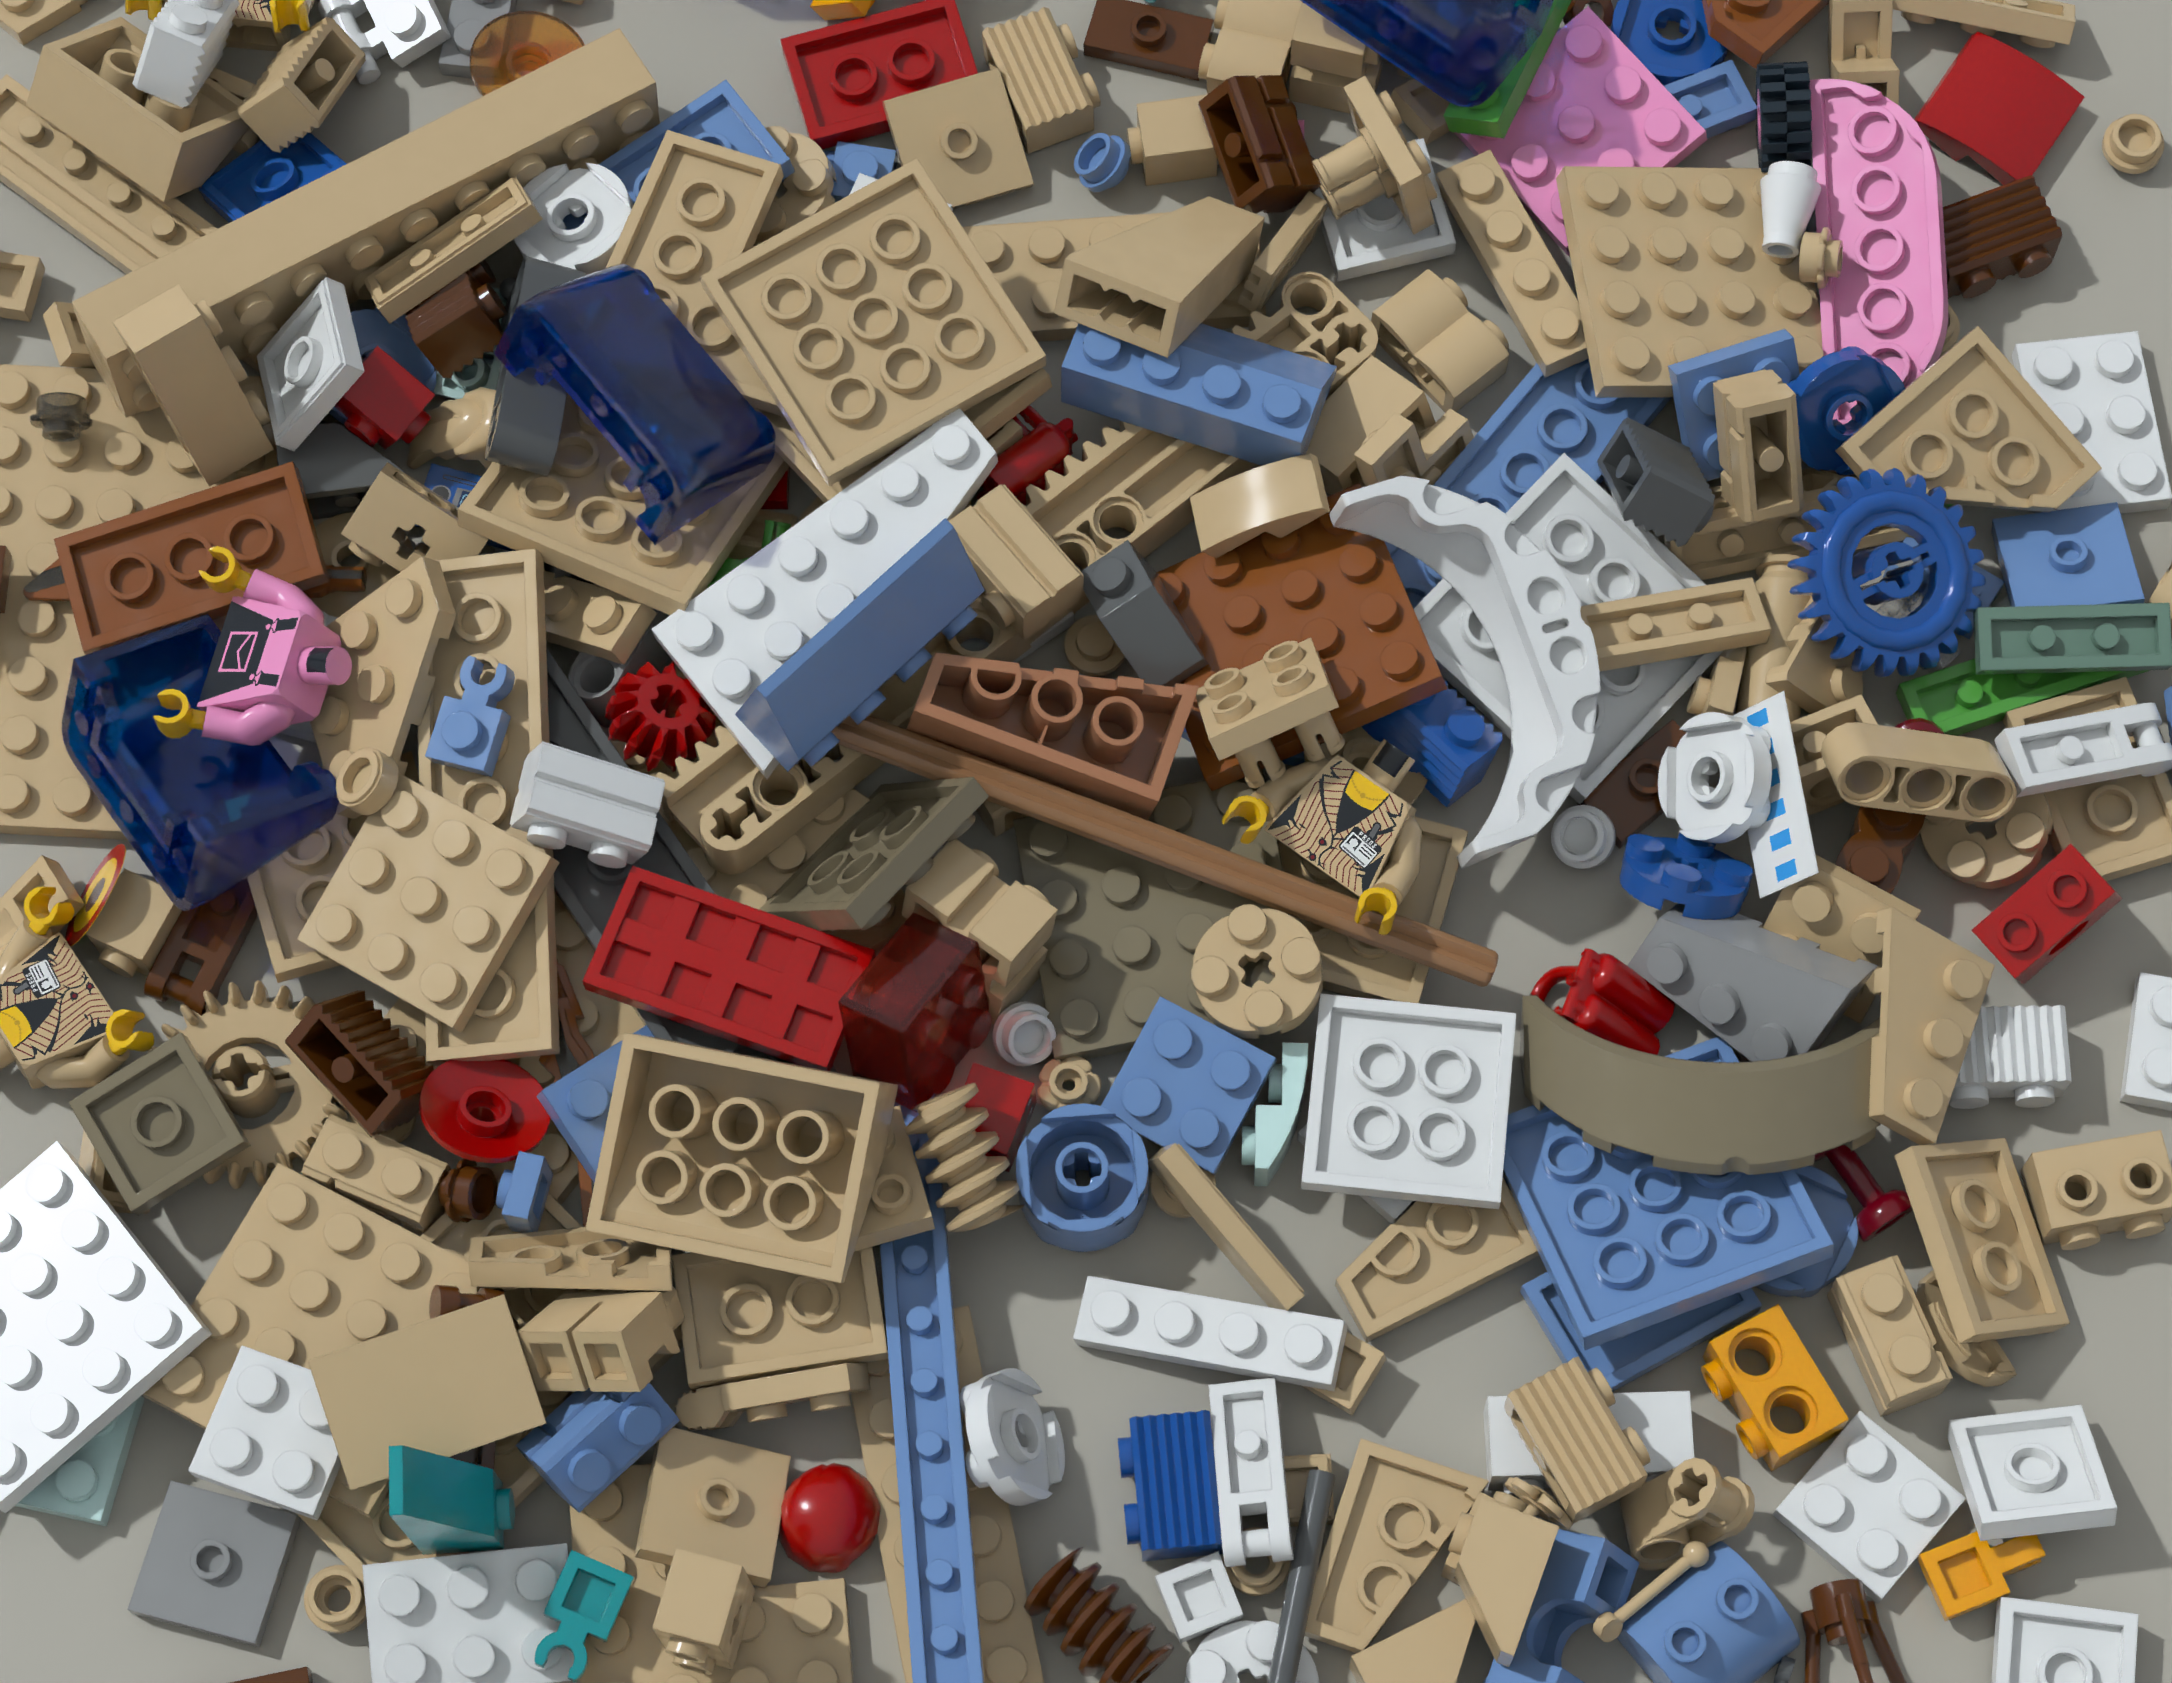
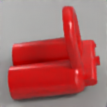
M1029 405L1019 414L1026 423H1029L1034 428L1030 431L1017 416L1013 417L1012 419L1022 427L1023 437L997 457L998 463L981 485L983 490L978 493L977 499L979 500L1000 484H1005L1023 505H1026V487L1030 484L1045 491V473L1048 470H1052L1063 476L1064 458L1073 454L1072 444L1078 440L1077 434L1073 431V420L1064 418L1054 425L1047 422Z
M1585 948L1581 953L1582 957L1578 966H1558L1550 969L1542 975L1530 993V996L1536 995L1544 1002L1548 992L1554 985L1566 981L1570 989L1563 1008L1557 1006L1553 1011L1574 1025L1600 1038L1654 1055H1658L1660 1048L1659 1039L1654 1034L1663 1029L1670 1021L1675 1007L1674 1001L1613 955L1606 953L1598 954L1596 951Z

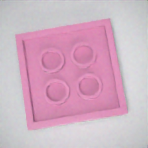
M1589 6L1556 32L1504 139L1454 132L1475 156L1488 150L1492 151L1525 210L1567 256L1570 253L1556 178L1564 166L1675 167L1707 141L1706 130Z

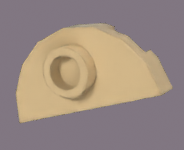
M1930 1271L1918 1283L1916 1297L1937 1341L1933 1348L1935 1351L1942 1352L1946 1364L1964 1379L1984 1387L2001 1386L2016 1376L2015 1368L1996 1339L1958 1344L1934 1271Z

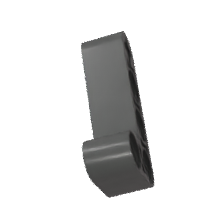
M528 256L524 257L505 305L507 315L502 317L500 323L505 340L487 438L485 460L548 476L554 462L561 433L586 284V272Z

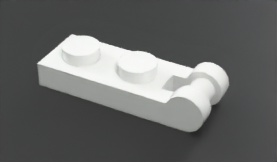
M2152 702L2006 728L1994 739L1999 755L2014 781L2017 790L2016 798L2139 774L2144 777L2155 776L2172 769L2171 743H2164L2158 727L2163 722L2156 704ZM2129 737H2134L2138 748L2132 747Z
M1275 1377L1209 1385L1225 1567L1246 1565V1558L1271 1555L1273 1562L1294 1560L1278 1390ZM1267 1514L1268 1528L1243 1531L1242 1516Z

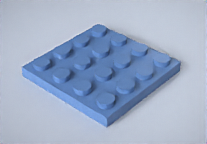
M1719 1036L1664 1056L1703 1062H1739L1730 1044ZM1532 1105L1508 1114L1503 1178L1513 1194L1525 1226L1584 1350L1834 1257V1244L1795 1169L1757 1175H1748L1743 1172L1708 1175L1673 1171L1653 1167L1652 1156L1621 1146L1615 1147L1610 1154L1584 1142L1580 1128L1564 1120L1547 1106H1544L1539 1111Z

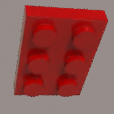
M926 0L780 39L782 52L808 138L816 142L822 150L837 146V141L849 143L890 132L883 107V101L978 74L955 0Z

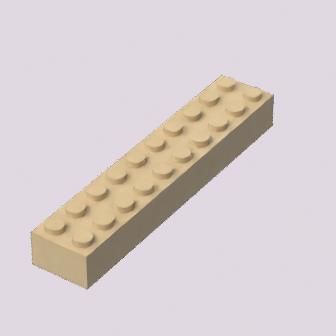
M618 28L72 301V306L94 366L126 418L139 411H150L160 407L112 323L116 319L179 284L193 304L204 299L212 310L223 330L222 334L214 338L220 349L229 345L238 360L250 354L258 355L325 277L344 284L349 305L359 299H372L363 281L367 276L510 178L516 176L522 186L525 187L534 177L553 166L566 164L569 170L577 168L588 169L586 163L600 164L660 124L656 81L621 29Z

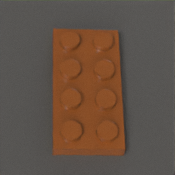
M293 461L54 539L82 649L90 659L226 616L232 597H243L245 591L236 588L231 592L219 593L211 589L204 581L199 570L206 572L210 576L217 577L224 574L229 566V563H223L210 554L208 550L211 547L219 546L228 549L236 558L242 570L253 574L255 569H258L293 584L302 591L330 582L301 475Z

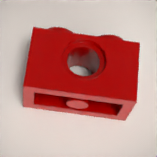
M2069 844L1975 926L1972 931L2016 980L2025 984L2123 898L2082 853L2072 844Z

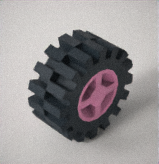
M1807 61L1757 64L1755 93L1757 105L1756 136L1758 164L1761 172H1768L1769 166L1779 161H1795L1811 166L1812 110L1810 75L1808 73Z

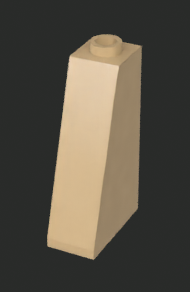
M1208 196L1073 252L1064 261L1053 314L1168 358L1250 274L1255 261L1265 217Z

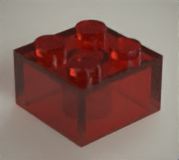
M914 912L838 1001L853 1076L898 1085L895 1102L910 1110L929 1100L934 1093L939 1094L945 1090L953 1077L956 1066L971 1048H978L984 1042L992 1023L978 942Z

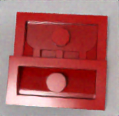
M1977 31L1968 39L1914 120L1924 135L1956 162L1968 155L2001 184L2005 185L2034 174L2085 97L2059 76L2032 58L1995 38Z

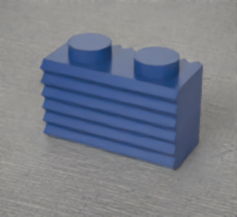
M1445 689L1361 726L1373 739L1379 742L1385 739L1414 759L1415 762L1409 771L1421 773L1427 779L1425 788L1445 807L1451 806L1482 781L1503 740L1502 732H1494L1493 724L1484 723V715L1477 714L1475 707L1466 706V698L1457 697V690Z
M1210 1411L1176 1412L1170 1415L1160 1414L1157 1416L1147 1415L1129 1418L1131 1437L1118 1438L1121 1478H1135L1137 1503L1124 1504L1127 1545L1141 1544L1142 1562L1207 1556L1215 1552L1223 1554Z

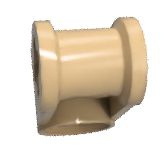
M1699 1458L1685 1460L1666 1473L1648 1482H1644L1642 1487L1620 1498V1507L1631 1557L1639 1562L1638 1568L1650 1571L1665 1570L1683 1556V1548L1689 1542L1700 1541L1708 1548L1728 1537L1737 1535L1746 1528L1753 1516L1755 1497L1751 1488L1738 1478L1729 1476L1722 1478L1714 1465Z

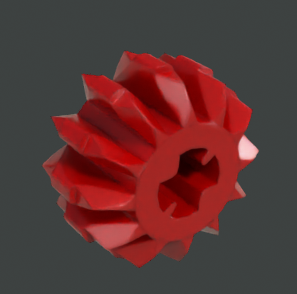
M649 662L640 667L636 675L627 672L619 680L614 690L615 695L611 696L606 706L605 718L612 722L608 729V740L626 743L623 750L624 760L636 755L645 758L648 772L656 768L660 760L672 772L676 770L675 759L679 756L694 761L697 758L695 744L699 741L707 744L706 738L711 736L716 724V716L709 712L710 707L701 695L695 691L689 680L677 676L674 662L664 667L662 673Z

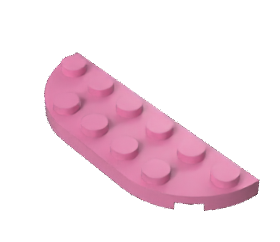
M1841 79L1810 80L1813 168L1818 173L1817 182L1822 188L1815 205L1816 233H1821L1823 227H1828L1831 230L1832 240L1843 241V262L1840 277H1829L1826 287L1819 289L1823 356L1840 351L1848 346L1859 347L1867 354L1881 359L1900 377L1904 387L1907 388L1939 359L1948 326V289L1942 186L1937 160L1929 141L1917 122L1899 105L1883 96L1880 91L1870 86ZM1857 400L1841 404L1835 411L1833 420L1837 419L1842 424L1848 423L1852 419L1850 410L1853 406L1857 405Z

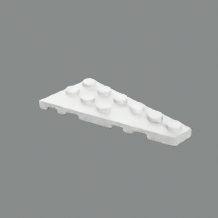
M960 408L934 423L693 598L685 611L678 609L651 629L656 640L766 779L769 778L779 762L737 718L736 712L760 684L944 518L949 521L962 512L998 463L996 451Z

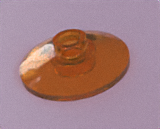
M537 11L510 12L493 19L477 34L470 52L469 67L471 77L479 93L484 96L522 77L519 74L520 72L534 71L585 44L571 26L557 17Z

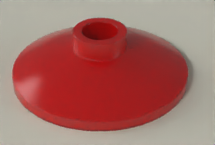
M504 1059L492 1061L449 1060L438 1066L427 1077L419 1098L420 1116L432 1138L451 1153L482 1163L509 1162L517 1159L519 1151L532 1152L543 1141L551 1119L536 1097L543 1090L540 1083L529 1072Z

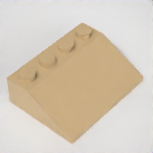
M624 1033L585 1230L844 1283L885 1154L898 1085L647 1035Z

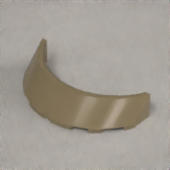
M1536 995L1522 996L1520 1062L1524 1095L1539 1111L1544 1106H1547L1561 1118L1580 1128L1584 1142L1610 1154L1615 1147L1621 1146L1651 1155L1653 1167L1708 1175H1723L1728 1172H1743L1748 1175L1799 1169L1814 1165L1815 1154L1841 1145H1846L1853 1151L1875 1138L1876 1127L1881 1124L1869 1117L1872 1037L1879 1033L1880 1017L1850 1037L1807 1053L1753 1062H1703L1669 1058L1618 1045L1589 1033L1559 1016Z

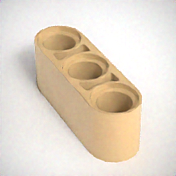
M1849 722L1835 727L1827 734L1822 743L1821 754L1840 796L1847 803L1856 806L1974 822H1990L2001 818L2010 811L2016 801L2017 790L2014 781L2000 755L1992 744L1981 739L1861 722Z

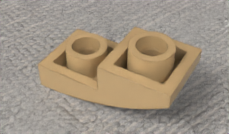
M1311 453L1283 459L1248 470L1210 486L1190 497L1201 552L1214 558L1226 554L1264 532L1282 538L1330 512L1318 457Z

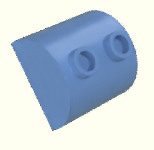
M1722 1541L1708 1547L1709 1560L1704 1566L1689 1568L1623 1623L1622 1631L1617 1639L1653 1683H1755L1776 1666L1782 1657L1788 1656L1800 1645L1797 1629L1778 1598L1756 1571L1737 1552Z

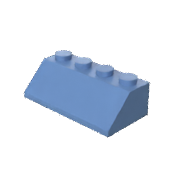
M1078 323L1061 366V402L1263 466L1306 454L1333 383L1337 366L1202 323L1168 358Z
M944 518L760 684L736 712L737 718L787 772L802 759L810 767H813L840 742L832 733L834 729L849 716L859 725L887 699L878 689L896 674L905 683L933 657L924 648L941 632L951 641L978 616L970 605L985 590L952 524Z

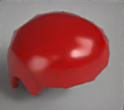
M837 1463L827 1466L821 1464L807 1470L795 1479L786 1490L781 1505L782 1514L778 1538L788 1558L809 1572L838 1573L846 1570L854 1560L872 1546L878 1531L881 1505L867 1478L852 1467Z

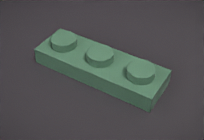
M2170 603L1978 607L1973 612L1976 675L2168 670L2172 667Z

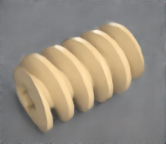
M975 1083L956 1088L913 1107L911 1110L916 1109L919 1115L904 1128L907 1135L927 1134L929 1138L915 1152L917 1159L937 1158L939 1162L925 1177L927 1184L947 1183L949 1189L935 1202L937 1208L958 1207L960 1213L945 1226L948 1233L965 1232L982 1227L1025 1206L1006 1205L1020 1190L1016 1180L996 1181V1178L1010 1165L1007 1157L985 1155L999 1141L997 1133L995 1131H975L989 1116L985 1107H965V1104L979 1091Z

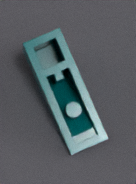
M403 1445L389 1446V1516L423 1555L504 1549V1530L514 1529L515 1525L514 1495L512 1488L503 1489V1482L493 1469Z

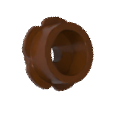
M465 1158L461 1159L456 1165L457 1169L446 1171L440 1180L438 1189L440 1204L445 1208L448 1217L454 1222L462 1221L468 1223L472 1219H485L491 1213L497 1197L495 1174L490 1168L477 1166L476 1161Z

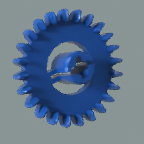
M1897 468L1886 471L1883 476L1874 469H1868L1859 475V481L1850 476L1841 478L1837 482V488L1840 493L1827 490L1820 493L1817 497L1826 511L1812 509L1802 514V519L1814 527L1816 532H1803L1792 537V542L1806 548L1809 551V556L1791 560L1787 566L1788 568L1808 573V580L1792 587L1789 592L1793 595L1812 596L1813 602L1798 614V618L1801 620L1816 617L1822 618L1823 623L1812 635L1811 639L1814 642H1819L1836 636L1838 639L1830 653L1831 659L1845 658L1856 650L1851 669L1854 672L1867 670L1873 663L1874 674L1879 678L1891 675L1896 667L1898 674L1901 676L1913 675L1919 665L1923 668L1936 667L1940 660V653L1953 654L1957 651L1958 640L1955 634L1966 635L1972 632V622L1965 612H1974L1978 607H1982V601L1972 593V588L1986 584L1985 576L1973 571V565L1984 559L1983 551L1970 549L1968 546V542L1976 535L1975 527L1960 528L1958 522L1964 512L1962 506L1957 504L1946 509L1944 507L1946 491L1941 486L1929 490L1926 494V481L1920 474L1909 477L1905 482L1903 473ZM1880 526L1901 529L1913 537L1919 544L1912 548L1906 543L1892 542L1860 551L1853 557L1861 539L1872 529ZM1919 555L1921 556V559L1912 564L1886 572V577L1882 578L1879 582L1860 587V585L1881 576V571L1885 570L1888 566L1912 560ZM1929 567L1928 590L1920 606L1908 616L1899 619L1882 616L1866 605H1878L1911 596L1919 589L1923 581L1924 568Z

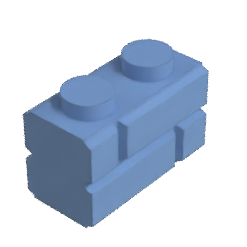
M650 1383L641 1392H593L588 1388L586 1391H575L545 1418L547 1424H544L542 1427H535L515 1446L545 1482L580 1513L680 1420Z

